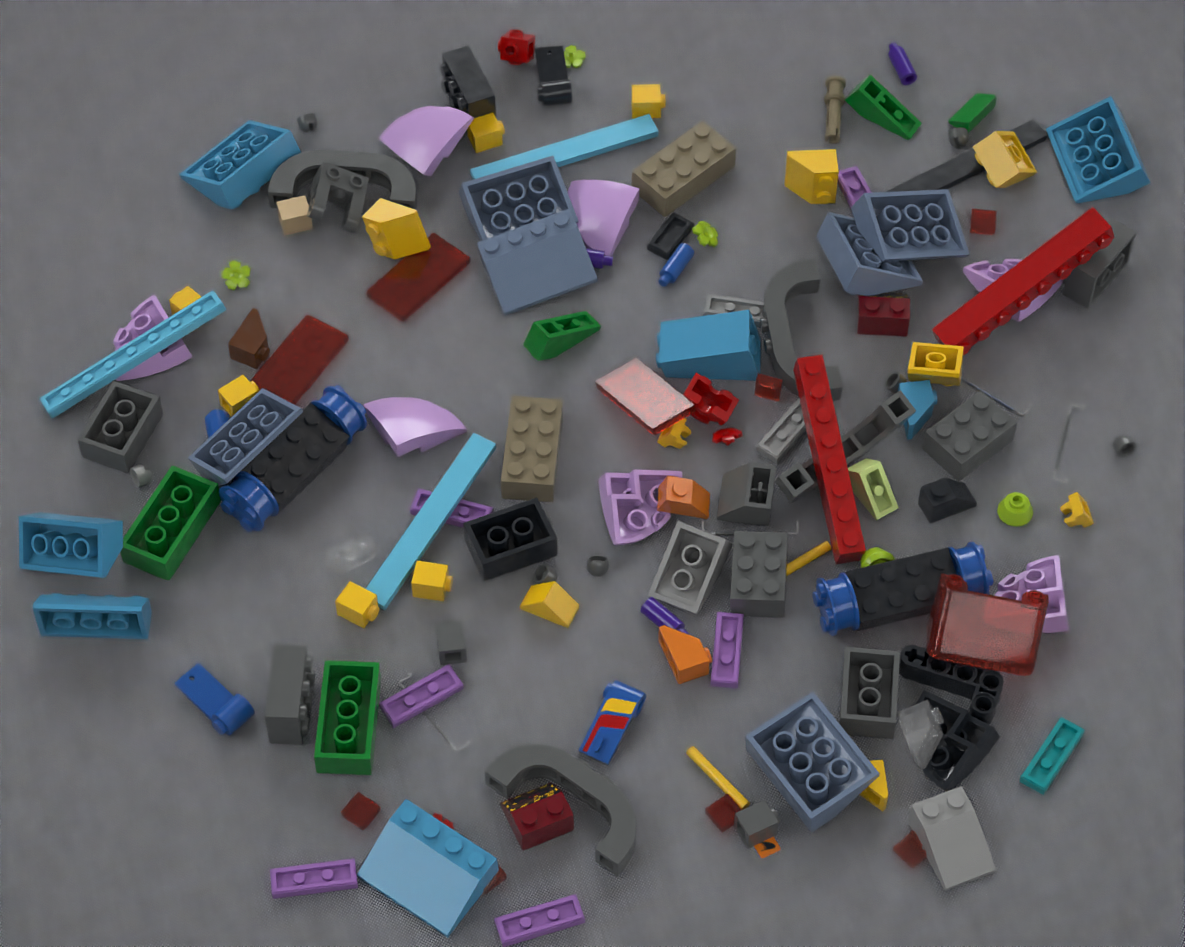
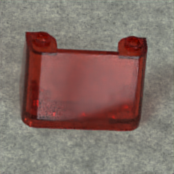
M941 574L927 625V653L939 660L1020 676H1029L1033 674L1036 665L1049 597L1040 591L1031 590L1025 592L1022 595L1021 601L968 591V585L961 576Z

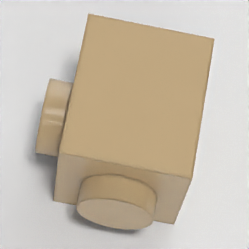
M305 195L276 202L278 218L284 236L313 229L312 218L307 217L309 205Z

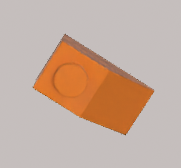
M667 475L658 488L657 511L703 519L709 518L710 493L692 479Z
M665 625L659 627L658 641L678 685L709 674V663H712V657L707 647L703 648L699 638Z

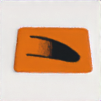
M774 837L754 845L762 859L781 850Z

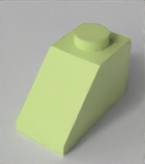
M865 458L848 467L852 490L874 519L878 520L899 508L881 461Z

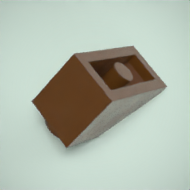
M253 307L229 341L228 348L230 359L257 369L262 361L265 362L267 360L270 348L258 309Z

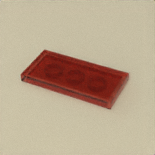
M434 232L427 237L431 245L429 250L404 257L366 291V296L401 322L406 321L470 264L469 256Z
M306 314L250 382L254 381L259 390L263 388L296 405L349 341V335Z
M634 358L595 381L596 388L653 436L696 411L695 405L638 358Z

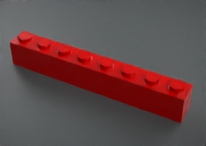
M1094 207L1090 208L933 327L932 332L935 339L942 345L964 346V356L977 342L987 339L994 329L1009 322L1015 313L1026 309L1039 295L1046 294L1052 285L1060 279L1067 278L1073 269L1080 264L1087 263L1098 250L1108 247L1115 238L1112 226Z
M823 354L797 358L793 371L835 565L861 561L866 548Z

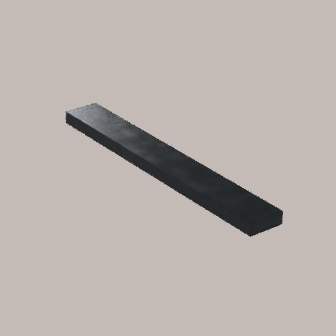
M1034 119L1010 130L1015 132L1024 150H1028L1047 140V133ZM971 149L886 192L949 189L985 171V168L977 162L975 158L976 152L974 149Z

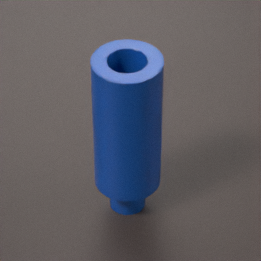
M681 243L659 272L660 279L658 283L661 286L666 287L668 283L676 281L695 254L691 246Z

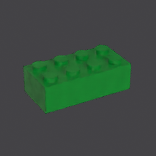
M172 465L124 536L123 548L120 551L123 563L170 581L221 502L218 483Z
M325 660L314 753L317 773L372 775L382 679L380 662Z

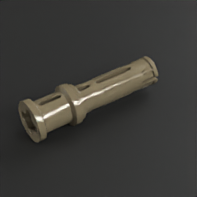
M833 75L825 80L827 94L824 96V103L827 106L825 141H829L830 144H836L840 141L841 107L845 103L843 89L846 87V80L843 77Z

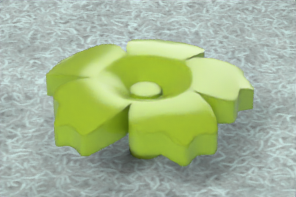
M575 45L565 48L566 68H571V65L573 68L581 67L583 60L586 58L585 52L582 50L576 51Z
M699 221L692 228L693 234L698 235L699 244L703 245V247L708 244L715 248L718 244V232L709 223Z
M236 260L230 261V268L225 267L221 271V278L228 279L225 284L229 290L234 291L237 284L239 288H247L250 281L246 277L250 276L251 269L248 265L241 267V263Z

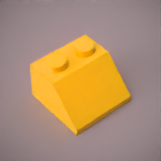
M995 131L973 146L977 162L984 166L988 173L986 175L988 181L996 188H1007L1038 173L1014 131Z
M836 149L787 151L785 187L810 204L835 203L839 174Z
M380 198L362 216L366 231L373 243V249L380 256H386L395 260L429 250L431 247L419 214L415 209Z
M913 342L908 365V380L912 382L930 380V383L960 386L964 346Z

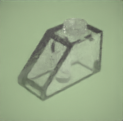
M928 700L897 712L912 759L920 770L927 767L943 736L940 724L944 723L938 707L933 709Z

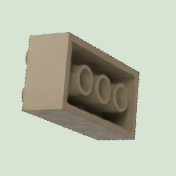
M702 120L632 170L631 186L639 188V196L663 217H666L734 168L736 147Z
M511 396L501 476L502 499L528 501L538 498L541 502H554L563 422V399Z

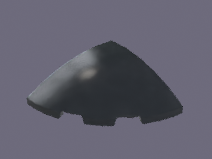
M926 690L922 692L915 706L912 716L914 734L911 738L914 755L919 760L925 775L942 790L950 791L981 763L1000 736L993 726L972 717L967 710Z

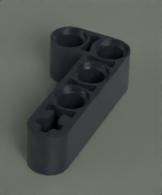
M907 645L900 653L899 674L902 677L971 699L970 715L987 724H991L1004 684V679L1000 672L917 645ZM933 669H939L942 672H936ZM959 677H965L968 680H962ZM989 685V686H993L994 688L991 689V688H988V687H986V686ZM978 708H984L987 711H981Z

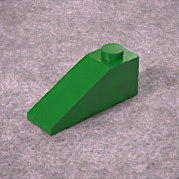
M871 74L856 85L844 100L861 117L906 140H909L922 124Z
M586 310L535 321L529 330L523 346L537 361L554 358L599 331L601 325Z

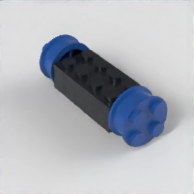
M327 386L323 390V396L319 400L311 401L303 409L302 414L234 477V481L229 486H222L219 489L222 510L238 520L247 532L261 531L264 528V521L269 516H277L346 449V446L352 442L353 435L357 431H363L367 427L366 409L359 402H355L341 386Z
M971 541L967 543L966 547L959 549L947 547L845 573L842 572L839 573L838 578L826 581L823 578H818L816 591L812 592V598L815 607L820 609L822 631L835 636L837 631L851 628L853 631H860L958 607L959 604H965L967 599L978 596L981 599L988 598L989 586L993 585V576L991 571L986 568L983 546Z

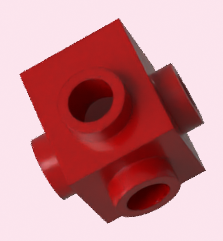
M519 29L509 30L498 41L500 60L508 61L510 65H521L522 63L527 64L534 59L535 35L524 34L523 30Z

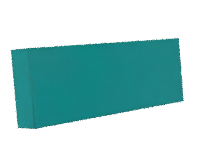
M1060 717L1021 775L1019 782L1044 795L1083 737L1085 729Z

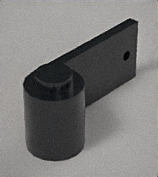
M563 45L535 48L540 87H537L538 101H543V106L572 103V87L567 75Z

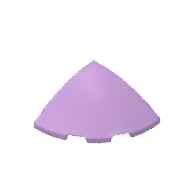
M447 106L421 107L396 119L382 133L379 139L423 175L431 177L442 159L450 156L474 117L461 110Z
M604 180L572 181L568 189V195L578 218V223L576 224L585 246L588 249L605 251L606 256H612L628 228L629 218L639 202V188Z
M1004 259L1002 264L992 265L987 260L963 267V272L972 285L981 292L1022 260ZM1060 279L1052 285L1046 294L1039 295L1026 309L1019 310L1011 318L1020 322L1031 315L1062 285L1063 280Z
M155 294L131 312L132 320L126 327L119 328L113 341L116 347L115 351L169 318ZM181 338L116 380H131L150 376L177 366L193 356Z
M390 397L371 401L363 405L386 445L389 444L397 457L417 448L422 453L467 432L466 427L455 415L445 408L423 399Z
M633 469L630 473L605 472L598 479L603 513L614 545H626L644 540L647 536L658 531L670 519L671 513L657 511L658 488L667 475L682 478V471Z
M1059 555L1028 563L1025 571L1018 575L1010 573L1000 581L996 594L993 597H988L986 601L984 623L999 628L1031 633L1069 631Z

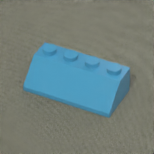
M42 512L19 516V569L104 578L109 573L123 548V520Z
M52 593L50 595L41 594L33 603L32 609L41 636L148 639L152 616L149 598L141 596L116 597L114 595L89 596L87 594L76 596Z

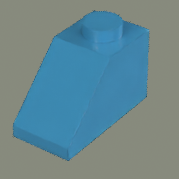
M930 380L899 383L898 391L901 390L916 409V412L903 424L907 440L913 439L932 416L934 405H937V392L935 389L932 390Z

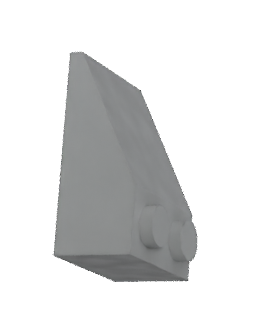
M678 521L648 596L698 615L724 567L732 544L724 538Z
M962 786L911 805L907 822L945 891L996 872V867L975 809Z

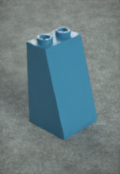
M750 310L661 322L660 332L657 333V344L660 350L659 353H656V363L658 368H662L666 378H693L695 373H698L709 379L761 380V337Z

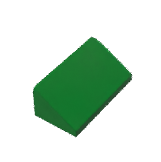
M976 93L948 120V123L956 128H965L969 133L995 108L997 96Z

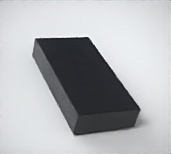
M673 212L647 244V250L669 260L677 247L692 231L694 222Z

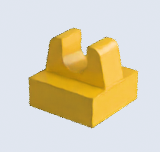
M678 413L665 422L657 443L665 448L669 445L678 449L684 447L687 442L681 436L686 438L691 435V430L685 425L687 419Z
M1078 492L1069 495V501L1060 507L1064 515L1072 512L1070 517L1064 519V522L1069 527L1082 525L1086 528L1093 525L1094 522L1087 501Z

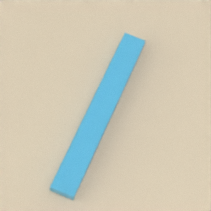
M650 114L472 168L470 169V175L472 179H477L549 156H554L557 166L561 167L658 137L659 131Z
M214 290L39 399L53 419L227 309Z
M476 433L472 434L366 587L367 590L377 595L379 608L387 609L415 568L416 561H419L496 450V443Z

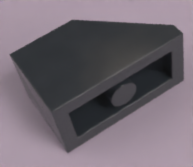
M942 478L921 486L918 505L931 524L976 507L977 502L965 483Z

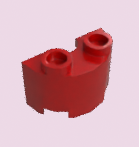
M695 373L681 401L686 402L689 407L687 412L696 420L705 424L714 421L718 422L720 426L728 421L739 399L728 390L722 389L718 391L714 389L709 378Z

